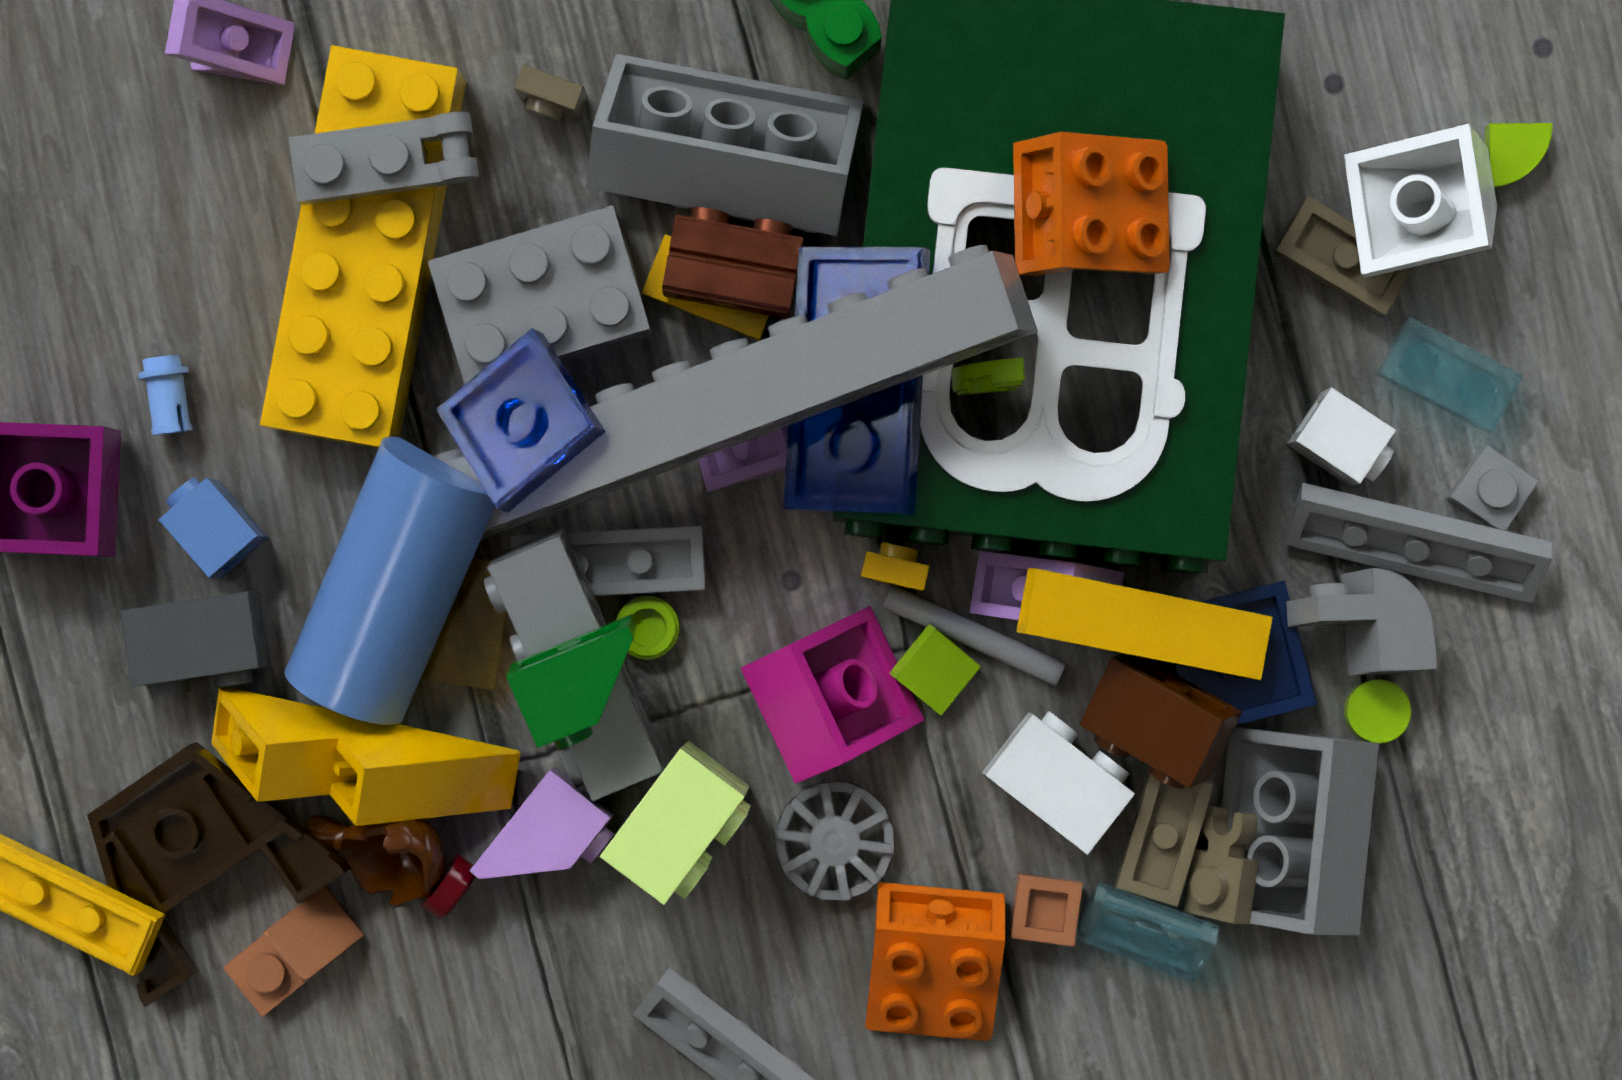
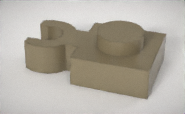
M1208 806L1203 821L1204 834L1209 841L1208 849H1195L1190 864L1183 912L1232 924H1250L1259 861L1245 858L1244 854L1245 847L1252 842L1256 835L1257 816L1253 813L1234 812L1232 829L1229 831L1228 819L1230 808Z

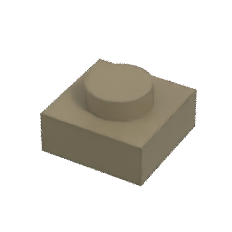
M524 64L514 87L519 98L527 101L525 111L539 118L559 124L563 115L580 120L588 98L582 85Z

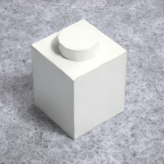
M1331 387L1320 393L1287 442V445L1346 485L1353 486L1361 484L1365 477L1373 482L1380 475L1394 453V449L1389 447L1387 443L1396 430Z

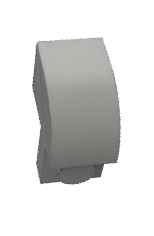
M1370 568L1341 574V583L1311 585L1310 597L1286 601L1288 627L1345 625L1348 676L1405 674L1437 669L1434 625L1429 607L1418 589L1409 580L1393 571L1382 568Z

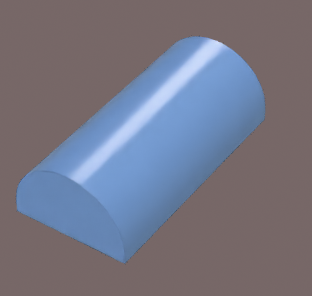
M398 436L383 438L285 668V677L289 683L309 699L342 715L374 724L392 725L402 723L500 493Z

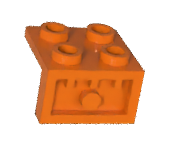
M1057 132L1013 143L1015 264L1019 275L1041 276L1071 270L1160 274L1169 271L1168 149L1165 141Z
M878 882L874 945L865 1027L871 1031L989 1041L993 1034L1005 947V894Z

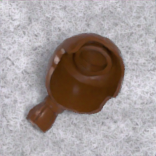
M315 815L309 818L307 830L332 850L343 855L351 867L350 870L359 886L372 896L377 893L392 892L393 896L389 903L394 908L403 906L416 899L427 897L434 891L442 879L445 868L443 845L437 832L425 819L363 826L352 824L347 826L342 825L339 821L329 816Z

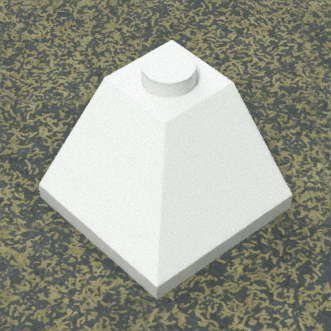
M1470 123L1344 154L1361 275L1364 278L1492 249L1497 202L1488 147Z

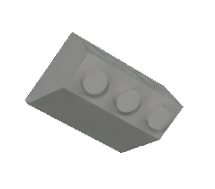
M1242 727L1234 728L1228 740L1221 807L1230 808L1228 819L1229 831L1232 829L1234 812L1253 813L1257 816L1256 835L1252 842L1245 847L1244 854L1245 858L1259 861L1250 924L1310 935L1359 936L1379 743Z

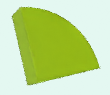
M1489 123L1485 126V144L1488 147L1494 189L1508 186L1520 180L1540 163L1551 141L1553 123Z
M1023 357L978 362L951 369L953 393L969 395L1016 391L1025 381Z

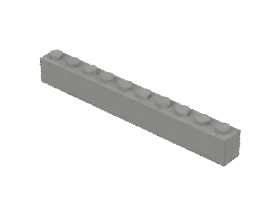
M978 245L948 257L951 267L934 274L927 275L926 269H917L900 274L887 281L890 291L869 299H867L865 292L841 297L827 304L830 314L808 322L806 316L802 315L779 321L768 327L770 337L749 345L747 338H742L720 344L710 350L712 360L691 367L689 361H681L661 367L652 372L654 382L635 390L632 383L610 387L595 395L598 404L581 411H578L576 405L560 407L542 414L539 417L542 426L523 433L520 426L507 428L486 436L484 439L487 447L468 454L467 448H458L434 457L500 493L480 540L483 541L1038 332L1013 255L997 251L989 252L987 245Z

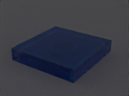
M533 328L521 336L436 409L495 507L507 513L606 432L544 334Z

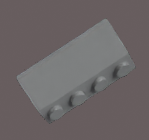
M615 54L592 126L586 188L608 192L618 197H635L671 204L680 209H692V207L716 209L743 221H754L757 218L771 219L788 223L793 228L802 232H818L837 236L864 101Z

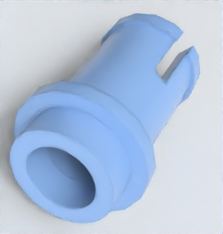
M181 355L143 359L144 372L138 373L139 380L146 381L152 422V436L192 431L193 427L190 424L183 377L184 374L189 373V367L182 366Z

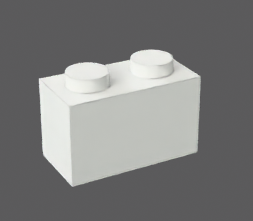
M1050 711L1047 712L1042 720L1028 712L982 773L1088 855L1135 795L1134 792L1122 784L1129 773L1100 750L1092 760L1078 750L1072 743L1079 734Z

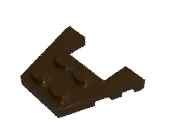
M198 742L186 746L87 814L107 886L164 914L260 849L264 852L297 904L306 900L351 869L344 858L272 801L257 802L232 769ZM165 919L161 924L143 971L138 973L140 983L136 984L139 998L145 1007L199 972Z

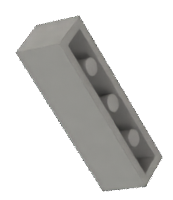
M564 527L493 556L487 568L491 575L484 578L485 589L498 614L505 611L508 612L517 633L510 637V643L517 661L607 625ZM623 662L599 723L591 726L593 734L582 742L568 747L569 750L562 752L563 762L572 783L576 788L585 785L592 801L664 771L666 756Z

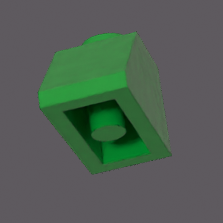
M632 615L511 663L506 678L537 748L554 742L557 749H564L582 742L593 734L591 726L599 723L634 638L636 624Z

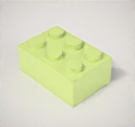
M688 740L678 750L599 857L663 905H665L674 892L685 900L706 872L713 858L705 851L714 838L725 846L747 817L751 805L743 799L749 785Z

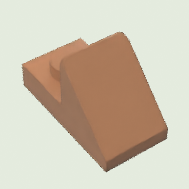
M325 886L270 926L261 937L222 968L261 1017H264L363 937L365 933L330 889Z

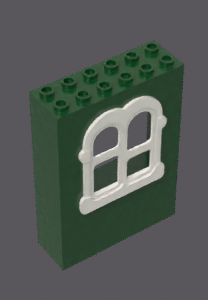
M890 0L858 293L865 292L867 299L890 291L887 281L900 274L917 269H926L927 275H931L951 267L948 257L966 249L968 225L976 217L1014 220L1013 143L1057 132L1162 140L1166 142L1168 149L1170 268L1166 273L1154 274L1148 335L1146 340L1138 345L1078 339L1070 335L1067 330V317L1073 270L1045 275L1042 295L1035 300H1028L1038 330L1036 332L1038 345L1031 406L1026 421L1018 431L1002 440L984 441L970 436L957 425L951 413L949 397L953 364L845 404L832 519L834 522L845 523L844 535L882 539L884 527L908 530L907 542L940 546L948 544L949 534L972 537L971 549L1003 553L1013 551L1014 542L1035 544L1034 556L1065 560L1078 559L1079 549L1099 551L1098 563L1128 567L1143 566L1144 556L1162 558L1161 570L1191 574L1208 573L1209 563L1226 561L1285 13L1171 0ZM1076 365L1130 371L1136 373L1141 378L1142 393L1139 418L1134 433L1124 445L1110 452L1092 453L1078 448L1066 438L1059 425L1058 418L1060 381L1065 368Z

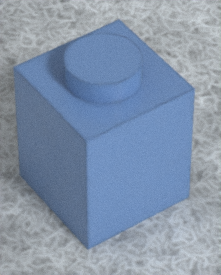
M208 477L201 483L196 478H192L176 489L166 500L171 509L158 519L208 578L221 579L269 538L220 480Z

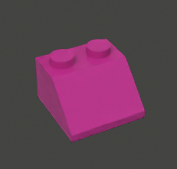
M871 606L740 668L795 784L842 765L925 721L912 692L889 674L898 662Z

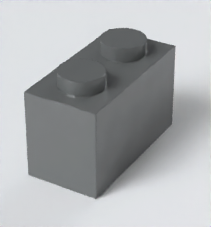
M246 591L120 610L131 687L150 685L152 697L191 692L189 679L213 675L215 688L254 682L253 669L270 667L259 592Z

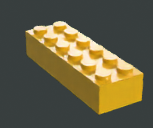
M331 45L314 134L430 118L449 112H461L467 81L459 69L455 67ZM441 140L424 143L427 164L444 160ZM447 185L301 205L261 415V426L277 431L376 449L379 448L383 438L401 436L431 275L428 261L434 259Z

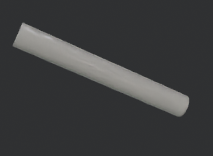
M895 585L891 586L882 608L924 627L930 624L944 636L1054 686L1057 685L1064 671L1065 662Z

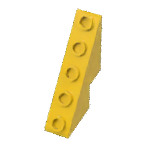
M219 687L211 741L213 747L257 802L330 795L355 826L511 809L521 755L519 750L401 724L383 725L364 722L327 708L231 687Z

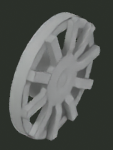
M845 781L820 782L799 792L783 810L776 828V853L784 874L798 889L822 900L847 901L866 893L885 875L894 854V829L885 807L868 790ZM831 792H847L851 794L842 815L834 813ZM819 794L822 796L825 817L820 820L803 805L807 799ZM860 799H863L876 813L854 824L851 818ZM795 811L813 827L811 833L786 830ZM881 822L884 830V843L860 839L859 833ZM786 840L810 843V850L789 860L786 853ZM859 849L883 852L875 871L857 856ZM816 858L820 863L811 882L808 883L794 869ZM849 862L867 878L862 883L851 888L848 887L844 866ZM828 866L835 867L839 890L819 888Z

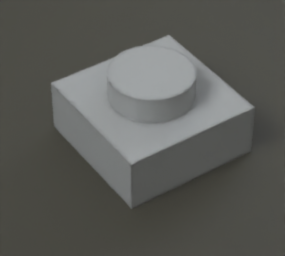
M1484 445L1481 446L1446 498L1486 526L1506 531L1539 483V480L1490 446Z

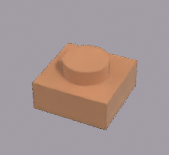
M1018 872L1009 933L1010 938L1074 947L1083 883L1078 880Z

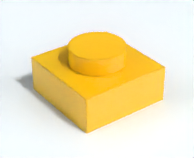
M881 542L879 554L866 551L860 577L924 591L930 565L916 563L918 550Z

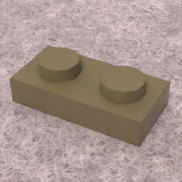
M1309 195L1303 200L1272 252L1381 318L1386 316L1414 267L1364 278L1361 275L1354 222Z
M1148 770L1114 883L1115 888L1178 907L1213 791V783L1204 781L1192 788L1184 786V788L1179 789L1160 782Z

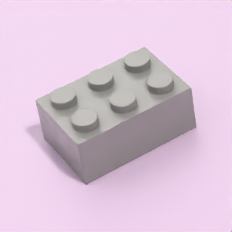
M613 205L428 261L464 385L472 390L654 336L620 220Z

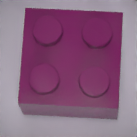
M0 422V553L116 557L121 451L120 430L105 426Z

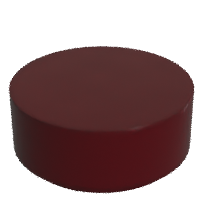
M456 855L444 869L438 886L430 895L423 899L421 907L437 919H444L457 905L476 876L470 872L474 865L461 855Z

